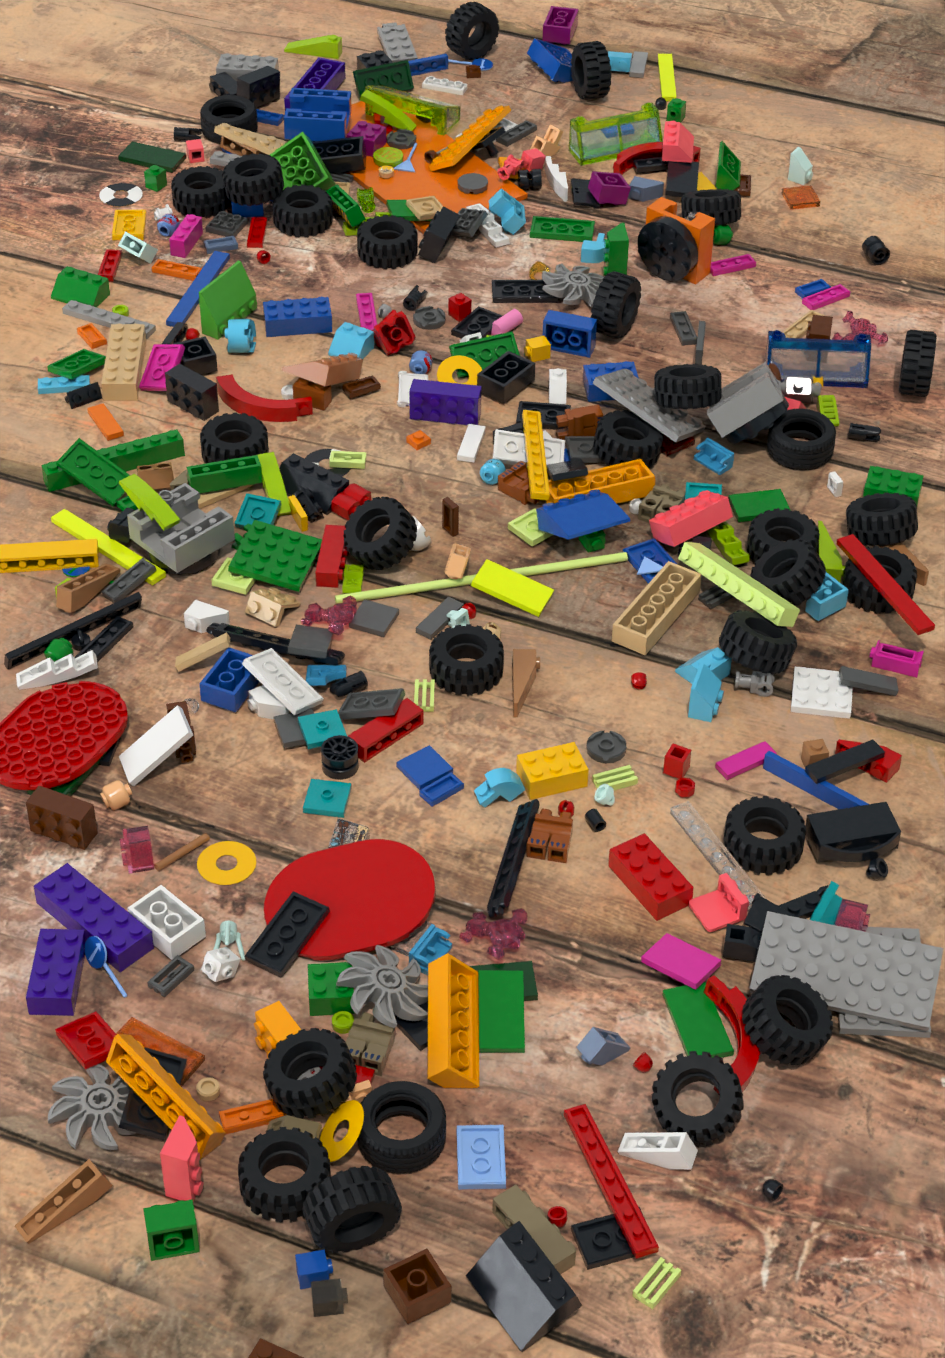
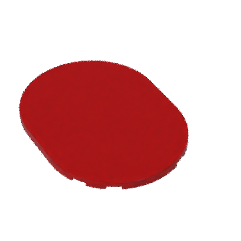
M79 681L76 684L59 683L52 685L51 689L43 692L39 690L30 695L0 722V784L13 789L36 790L38 786L52 788L79 777L91 768L123 734L128 722V711L125 701L114 689L90 681Z
M385 839L353 842L307 854L287 865L275 877L267 891L264 901V917L268 925L293 891L329 907V914L298 954V957L303 956L317 961L340 959L350 952L373 951L376 945L383 947L394 945L408 938L409 934L417 927H421L428 918L432 905L435 902L436 886L434 876L427 861L417 851L405 844Z

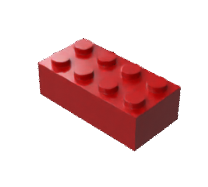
M645 833L609 850V868L656 921L689 906V901L693 899L694 887Z

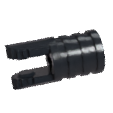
M174 127V141L201 139L198 135L202 134V129Z
M418 285L403 300L404 307L409 311L415 310L428 293L426 290L422 293L419 292Z
M850 423L848 438L878 442L881 429L875 426Z
M359 671L333 683L329 690L337 697H342L368 687V681L365 674Z

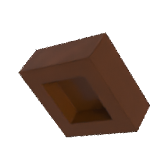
M466 66V77L481 78L480 66Z

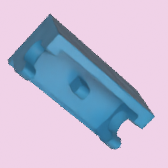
M706 438L705 441L696 447L700 452L694 455V460L718 475L725 473L733 467L734 453L712 439Z
M431 924L409 952V963L414 958L420 965L421 973L428 975V964L451 950L452 943L445 940L450 937V934Z

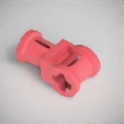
M510 154L504 161V166L498 169L497 174L502 180L508 179L511 174L515 176L518 170L523 169L525 161L518 160Z

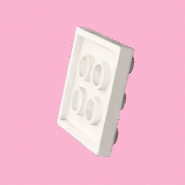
M795 666L791 712L850 719L853 687L841 684L839 671Z

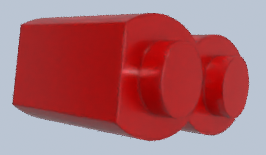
M352 483L342 493L333 498L331 501V511L350 520L349 516L356 511L359 505L362 506L365 501L372 500L371 492Z

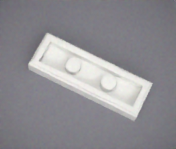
M468 424L457 454V460L475 462L486 432V426Z

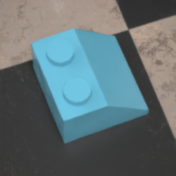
M344 322L336 330L328 355L339 356L340 354L355 353L358 355L357 357L363 359L374 349V331Z
M717 647L699 653L676 668L675 672L693 684L699 664L704 663L721 681L730 675L732 658L726 656L725 652Z
M704 663L699 664L691 687L688 717L712 722L713 716L718 714L720 706L718 702H722L724 691L721 690L722 682Z

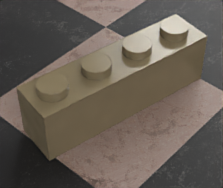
M515 1184L493 1198L492 1213L505 1228L509 1229L520 1221L560 1274L575 1266L576 1249L574 1245L564 1239L559 1228L548 1221L544 1211L532 1203L526 1191H522Z

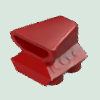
M395 309L379 324L375 325L372 330L374 331L375 344L382 348L387 356L397 353L399 349L406 345H411L416 338L406 315L402 311L397 313Z

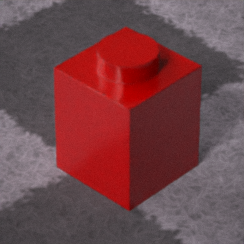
M459 293L448 298V315L458 322L471 313L472 300L464 294Z
M673 743L665 755L663 773L678 779L683 778L690 768L692 750Z

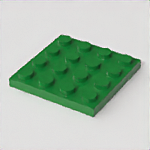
M254 520L230 562L228 571L300 592L320 553L322 539Z

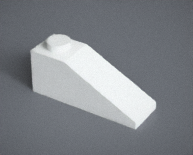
M687 1132L625 1133L618 1150L619 1155L667 1169L684 1170L692 1169L698 1152Z

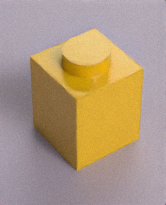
M545 335L526 339V346L524 347L525 356H528L532 362L550 359L551 344Z

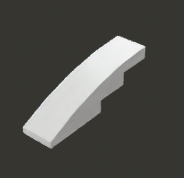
M546 156L544 167L546 178L555 193L564 202H567L568 185L566 172H559L558 164H552L551 156Z
M480 203L466 207V209L485 210L487 212V217L478 229L495 248L510 244L509 237L502 233V226L494 221L493 213Z
M93 650L77 658L69 654L55 662L49 657L17 673V687L19 690L42 687L83 675L98 668L96 654Z

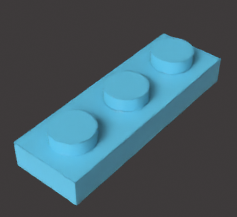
M81 375L74 379L63 376L38 379V394L69 392L89 385L90 377L89 375Z

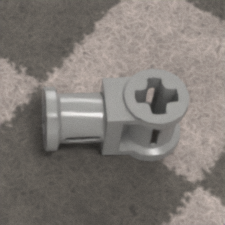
M753 671L752 675L736 672L735 688H749L750 693L767 697L773 693L772 683L775 677L774 674H765Z

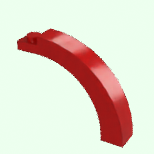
M663 142L644 143L623 150L617 154V161L613 164L614 173L623 175L626 171L633 168L634 160L662 157ZM693 146V162L700 161V147Z
M233 374L216 377L217 392L220 398L228 407L240 414L245 413L248 416L252 415L259 420L269 422L297 421L299 416L313 415L311 397L288 400L262 398L241 388L235 381Z
M713 975L707 980L704 993L726 1015L735 1032L737 1057L730 1066L739 1078L743 1093L750 1083L760 1055L759 1048L756 1044H752L750 1035H747L744 1030L746 1025L743 1024L742 1009L747 998L737 986L729 990L724 982ZM714 1086L713 1089L719 1094L718 1089Z

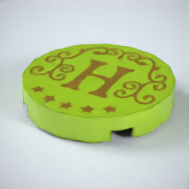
M393 147L380 148L373 154L374 163L378 166L392 165V167H396L403 162V153L401 150Z

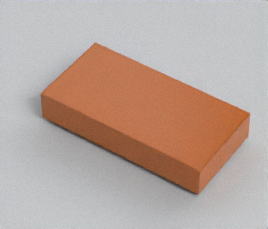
M92 323L77 328V333L91 349L107 344V339Z

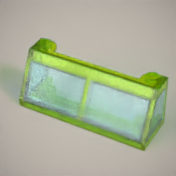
M653 103L643 104L640 111L591 121L582 116L570 119L569 152L581 166L616 159L617 154L623 150L639 144L663 142L659 110Z

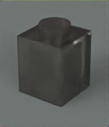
M341 1278L312 1281L311 1294L314 1317L344 1314L343 1304L348 1303L347 1288H342Z

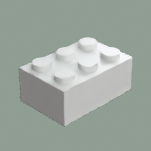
M162 885L127 908L132 916L152 931L153 945L171 960L206 937L204 919Z

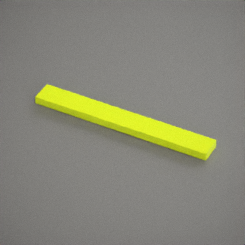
M66 509L51 517L52 523L79 540L97 539L99 552L127 570L143 558L116 540L110 539L108 535ZM154 565L156 571L145 580L152 586L166 577V571Z

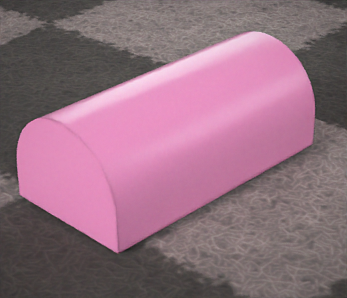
M513 309L494 321L491 335L510 332L522 324V314L518 310Z

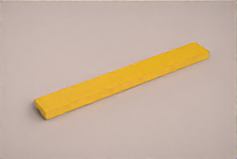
M523 410L522 418L530 498L549 501L550 493L541 412Z

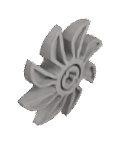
M561 263L556 266L554 273L542 272V279L547 284L543 286V290L558 298L565 297L563 300L564 304L578 305L582 299L592 308L596 291L604 276L588 273L590 268L585 266H575L570 271Z
M376 945L375 948L378 959L370 953L360 951L345 954L344 959L354 967L345 969L339 975L336 986L356 988L351 997L350 1004L357 1015L368 1002L375 1003L372 1011L374 1017L382 1024L392 1028L397 1026L394 1013L397 1017L409 1021H419L427 1018L428 1013L418 1005L428 1001V985L416 984L421 968L414 958L407 967L399 970L396 968L399 963L397 955L390 949L380 945Z
M97 1064L86 1069L94 1085H88L83 1077L78 1076L67 1077L56 1082L52 1086V1090L67 1096L60 1098L53 1104L48 1114V1124L69 1118L66 1124V1137L68 1143L76 1149L80 1139L89 1127H92L91 1135L93 1142L97 1146L108 1150L118 1149V1145L108 1126H113L121 1135L136 1134V1132L118 1128L130 1090V1086L120 1076H118L113 1084H110L109 1071L104 1066Z

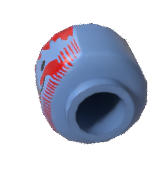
M165 214L158 221L157 229L163 236H172L180 225V221L173 214Z
M416 351L409 363L410 370L415 374H427L432 366V356L426 351Z

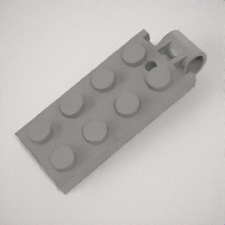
M395 22L382 24V28L377 27V33L383 49L393 63L418 59L405 24L397 26Z

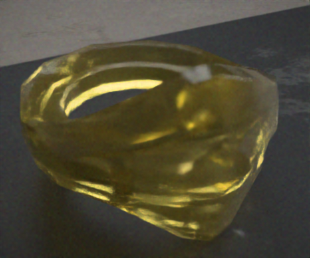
M541 261L533 264L529 271L530 279L537 280L534 278L536 272H550L547 265Z

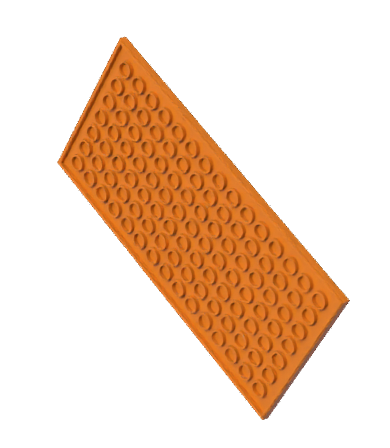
M390 92L380 94L379 96L395 105L417 125L413 131L414 135H416L417 146L410 159L415 173L394 170L393 177L388 179L381 178L379 176V168L381 166L375 164L371 156H366L365 170L345 172L346 174L353 175L357 183L385 205L387 200H408L435 196L444 207L458 214L462 208L479 203L489 210V200L501 188L519 202L528 198V193L510 180H502L495 169L470 151L455 165L431 171L429 168L431 163L425 160V153L429 150L438 152L455 140L431 122L424 123L416 117V111ZM363 101L351 105L348 133L358 121L374 124L372 105ZM392 126L393 133L399 130L398 128ZM413 147L399 149L403 153V162L408 159ZM476 173L488 179L487 190L482 193L473 194V192H469V194H466L458 189L457 182L459 177L464 174ZM431 221L410 222L413 223L417 230L424 234Z

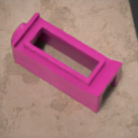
M878 640L876 647H872L869 658L873 659L871 667L917 678L924 651L917 652L880 643V640Z

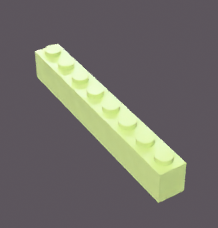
M684 542L678 557L679 560L777 626H794L800 611L799 608L702 544Z

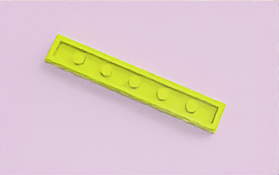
M658 54L661 97L670 102L673 98L677 97L672 54Z

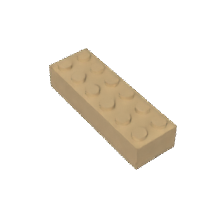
M111 324L101 383L103 401H138L146 347L145 324Z
M668 561L614 622L612 642L646 655L700 592L702 574Z

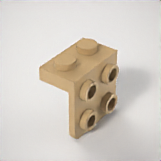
M260 588L257 591H251L245 613L276 627L280 625L284 609L299 607L300 602L295 600L296 597L280 593V590L277 588Z

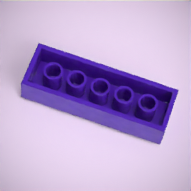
M318 57L293 88L336 90L346 78L345 62ZM290 92L284 98L285 111L286 108L290 109Z
M68 863L34 885L36 903L67 929L84 930L86 940L91 936L99 937L106 947V961L120 973L154 949L152 931Z

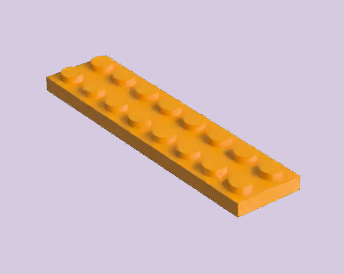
M501 105L494 110H485L482 116L476 118V122L470 124L469 128L464 130L461 136L456 137L455 141L447 146V149L440 152V156L433 159V162L429 165L430 170L435 171L455 165L511 111L510 106L503 107Z

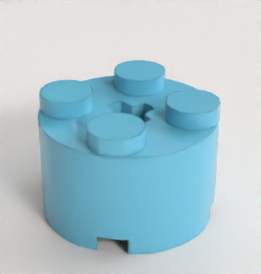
M251 319L228 320V328L225 329V338L228 339V352H254L256 342H253L254 337H256L254 321Z

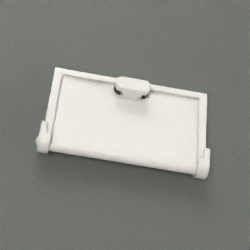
M407 371L398 372L399 390L397 405L399 407L409 406V391L413 379L428 380V375L407 373Z

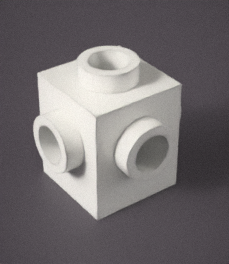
M227 947L207 951L201 970L214 982L232 978L235 976L240 958Z

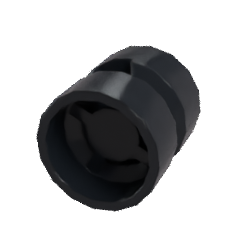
M527 169L518 170L519 188L522 190H528L529 187L541 189V170L531 169L530 172Z
M870 236L863 242L862 250L873 264L881 265L889 259L890 250L878 236Z

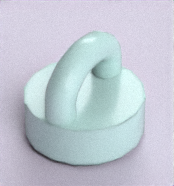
M608 784L600 785L595 792V801L601 805L607 804L612 806L615 803L614 789Z

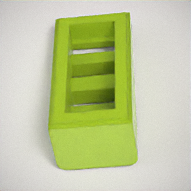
M819 395L817 398L818 412L827 418H833L830 421L834 426H839L835 396Z

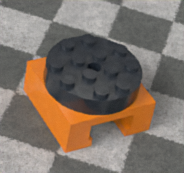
M660 197L647 207L646 225L640 230L638 235V253L643 263L653 275L666 281L684 279L696 285L710 274L715 218L698 212L695 214V218L689 221L676 215V202Z

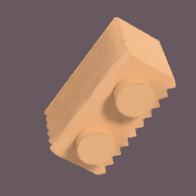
M456 543L452 545L445 568V574L449 578L462 579L471 548Z

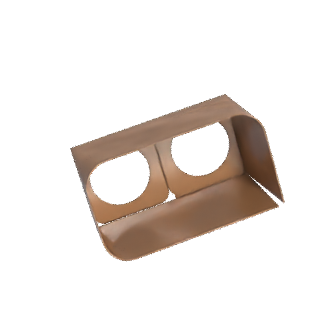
M171 462L137 466V476L144 480L152 489L170 488V483L174 480Z

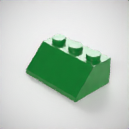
M721 141L715 186L717 189L734 190L740 186L741 161Z
M620 223L607 232V239H604L606 253H604L603 258L606 266H603V276L613 271L627 275L629 238L625 223Z
M66 266L57 276L51 299L66 304L73 300L98 307L110 296L109 280L100 275Z

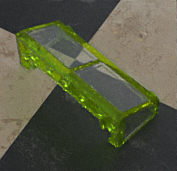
M368 85L365 87V91L369 90L381 96L403 112L431 119V126L435 125L438 128L437 134L444 136L460 120V106L382 85ZM365 103L366 115L373 116V106Z

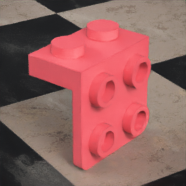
M727 873L719 875L717 890L689 901V907L708 932L727 927V924H735L745 920L749 906L747 896L741 893L735 880H732Z

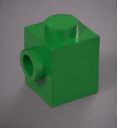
M673 98L667 107L666 121L681 123L685 118L687 101Z
M153 165L144 171L146 188L158 192L167 186L166 169Z
M603 530L579 536V541L588 553L605 548L606 534Z

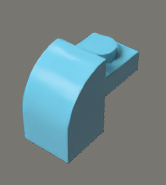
M604 233L598 234L597 241H583L581 262L600 263L604 261L603 255L606 253Z
M497 768L484 774L487 780L474 790L480 805L487 807L500 795L511 802L525 791V787L519 775L507 768Z

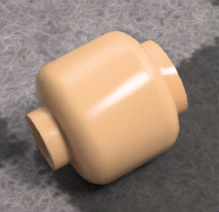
M120 780L103 786L102 793H100L105 807H110L111 810H117L130 803L129 796L132 795L128 783L124 785Z

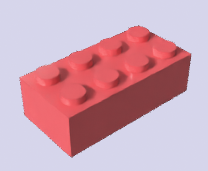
M706 490L700 492L694 498L686 499L680 505L670 507V510L664 513L656 514L654 518L649 520L653 538L658 542L675 547L732 518L733 514L728 497Z

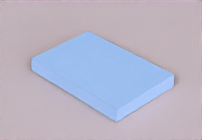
M458 1125L456 1129L458 1190L506 1189L504 1125Z

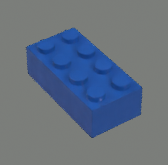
M329 297L263 302L266 337L332 332V314Z

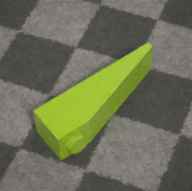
M327 35L289 42L284 52L339 59L342 54V37Z
M818 521L820 535L817 553L825 564L826 572L840 582L841 576L844 577L845 565H842V557L823 522Z

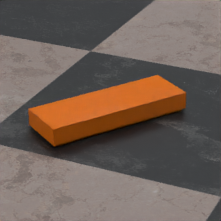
M158 259L152 266L153 273L192 281L195 280L202 270L200 267Z
M104 403L87 408L88 414L107 441L124 436L122 428Z
M273 1099L219 1111V1118L222 1128L226 1132L225 1135L268 1125L271 1120L287 1115L278 1109Z

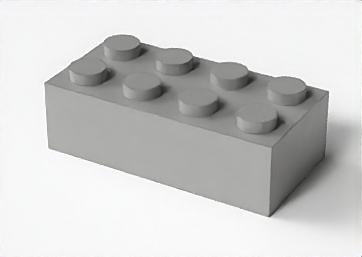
M221 54L216 67V74L226 72L237 81V77L265 66L279 70L278 58L272 56L259 57L258 55Z

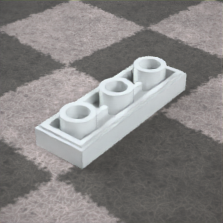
M429 76L423 81L422 88L464 95L467 90V84L461 81L454 82L445 78L437 79L434 76Z

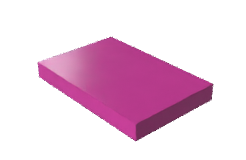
M183 344L153 345L139 385L141 391H166L165 372L180 364L185 350Z
M668 933L641 956L642 963L695 990L721 966V959Z

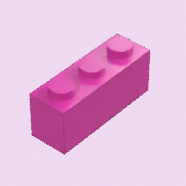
M193 214L186 215L169 239L171 256L187 257L203 234L202 217Z

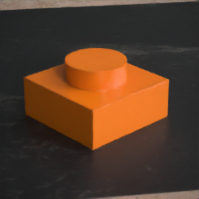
M419 430L406 436V442L416 450L430 445L431 438Z

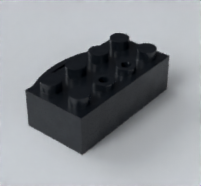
M887 802L808 814L805 824L806 837L818 862H827L829 860L839 862L872 860L893 849H898L901 830Z

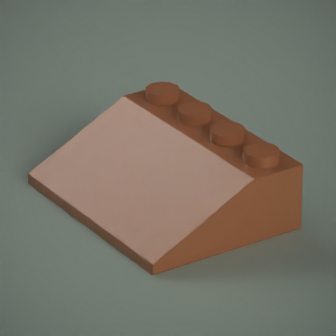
M355 353L340 354L339 356H331L330 358L282 367V371L323 386H329L359 379L363 359L357 357L358 355Z

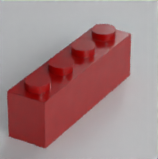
M325 524L315 572L317 587L338 588L340 580L343 581L344 569L342 568H345V556H348V550L344 544L343 537L344 530H346L345 526Z
M406 698L401 702L395 715L376 717L348 735L358 745V758L364 763L423 725V709Z

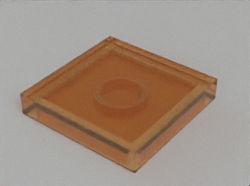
M811 185L782 188L781 193L790 209L820 206L821 201Z

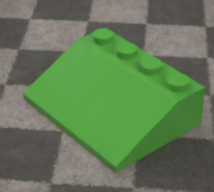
M301 132L270 154L271 157L276 158L281 164L284 180L283 190L293 185L301 186V184H305L306 186L320 187L326 191L336 185L311 139L304 132Z
M238 260L199 291L202 334L218 340L225 335V329L228 328V320L244 319L257 308L256 293L241 261Z

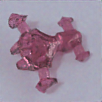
M847 311L842 319L843 322L850 323L852 332L844 337L836 332L832 338L833 341H838L842 348L850 349L852 354L859 352L860 347L855 345L857 340L868 341L875 339L879 341L878 345L888 342V335L885 332L882 335L878 334L877 326L874 323L871 324L868 319H855L853 311Z
M350 595L343 598V603L335 604L328 609L321 608L317 602L309 604L304 614L305 618L301 619V624L311 626L313 622H322L324 620V622L330 624L328 627L329 632L339 636L344 632L343 626L353 620L357 612V601Z
M520 908L512 910L513 917L511 919L487 922L483 912H474L472 915L473 919L466 923V931L460 933L459 937L469 943L473 935L479 937L489 936L493 946L488 947L487 953L497 960H501L505 957L503 948L518 949L520 947V940H524L526 935L518 923L524 924L527 921L528 914L525 909Z

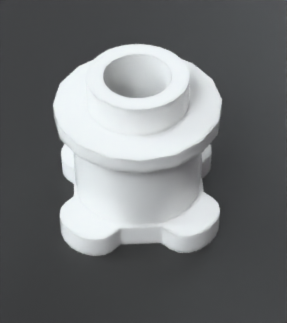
M168 204L165 205V208H156V212H154L156 221H159L165 214H173Z

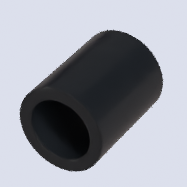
M591 809L585 814V819L595 832L602 831L606 827L607 823L597 809Z

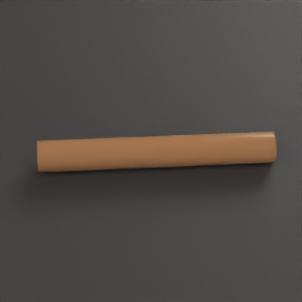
M207 833L202 834L155 863V869L157 871L162 870L209 841V835Z

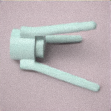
M233 921L222 922L220 924V932L216 934L213 950L219 949L221 941L225 945H229L235 940L241 960L245 961L241 934L237 932L236 923Z

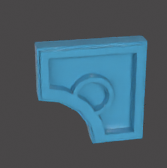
M308 665L306 682L310 686L326 685L332 680L343 679L347 674V665Z

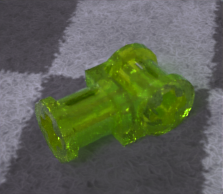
M370 187L369 189L362 190L357 188V200L362 210L366 213H371L376 207L373 188Z

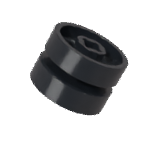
M338 735L330 737L323 742L321 746V761L324 774L337 780L347 779L355 775L359 768L358 745L356 741L350 737Z

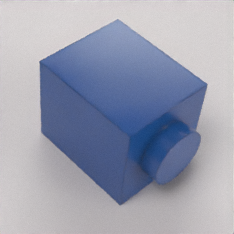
M325 1249L295 1255L300 1290L330 1284L329 1274H333L331 1258L326 1259Z

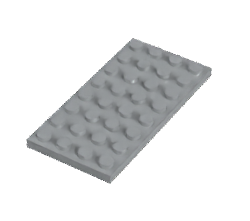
M767 911L749 993H753L765 979L771 976L788 975L790 978L796 977L801 979L803 983L807 982L814 991L817 990L821 994V999L825 1000L828 1004V1010L928 1031L944 948Z

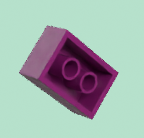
M551 6L543 24L542 41H547L548 43L557 42L564 45L570 44L578 26L579 9Z

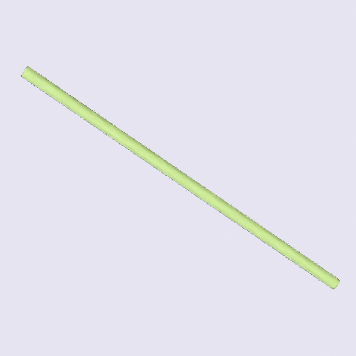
M626 552L510 570L523 576H531L628 561V556ZM476 574L463 576L462 579L448 578L335 595V602L338 605L364 601V599L372 600L471 585Z

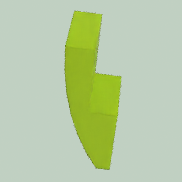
M345 565L342 593L362 591L364 565Z

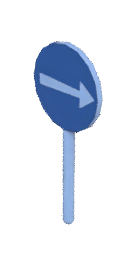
M484 58L475 59L473 62L448 59V62L480 66L481 71L490 70L493 67V63Z
M97 936L89 937L85 943V956L88 963L95 969L104 967L122 996L126 998V992L106 963L107 951L103 941Z

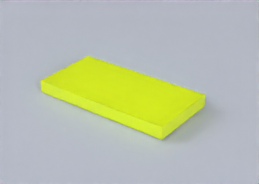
M486 559L471 583L472 587L537 617L540 616L554 593V589Z

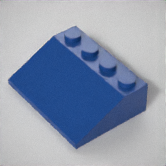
M534 38L527 51V54L531 57L530 59L537 63V66L543 69L544 73L549 75L552 81L564 83L573 81L571 71L572 53L567 48Z
M591 490L589 494L585 495L577 494L572 499H560L558 503H545L543 507L536 509L539 530L568 540L630 522V517L608 494L602 493L600 490Z

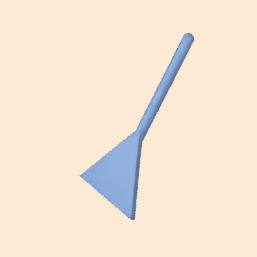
M417 143L414 144L408 159L394 167V170L415 173L410 159Z
M644 556L637 575L659 572L663 566Z

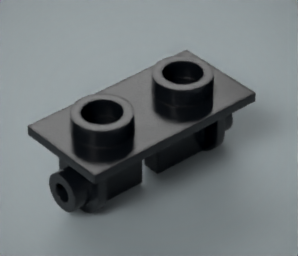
M98 382L67 392V396H65L66 403H69L71 409L101 399L102 394Z
M299 485L301 491H296L293 495L296 496L302 508L307 506L304 508V511L308 516V521L315 522L319 515L325 518L321 513L323 509L320 504L312 499L314 495L310 489H305Z

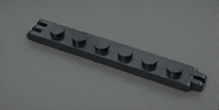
M212 623L206 629L207 633L212 634L214 637L228 633L230 642L235 641L244 646L259 647L264 651L272 648L281 655L289 654L288 646L291 639L224 623ZM329 649L325 659L289 654L298 659H309L318 664L326 663L335 666L345 657L344 652Z
M537 799L518 806L487 905L490 918L503 915L505 908L509 907L527 848V841L531 835L535 815L540 806Z

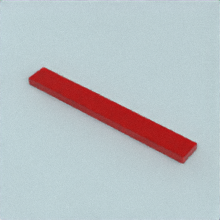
M854 534L837 539L836 544L917 635L935 629V624Z
M586 1104L565 1109L564 1117L635 1258L659 1252V1246Z

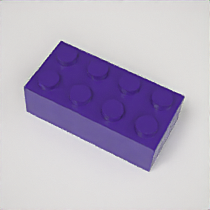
M413 379L409 391L410 419L478 425L481 416L482 386Z
M40 929L26 994L29 1015L74 1016L85 960L86 938L84 930Z

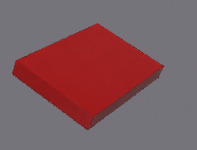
M97 1011L55 1029L57 1037L85 1070L107 1060L114 1036L117 1035Z

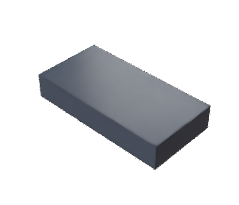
M235 236L203 241L207 254L214 251L222 252L238 249Z

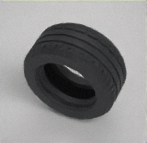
M236 95L214 97L205 102L200 110L202 133L208 140L214 143L221 144L222 136L214 133L216 126L222 123L257 132V110L255 105L247 98Z
M802 408L790 409L785 415L776 419L773 422L774 425L769 428L768 452L774 461L786 468L801 471L817 469L826 464L833 456L836 439L835 426L829 418L817 411ZM792 438H805L811 441H799Z
M395 1081L375 1088L360 1103L364 1110V1121L357 1138V1144L364 1158L373 1166L396 1174L411 1173L432 1164L443 1151L446 1142L445 1108L438 1096L430 1089L413 1082ZM400 1114L414 1116L420 1119L426 1126L421 1134L406 1140L390 1139L382 1135L377 1129L382 1120L389 1116Z

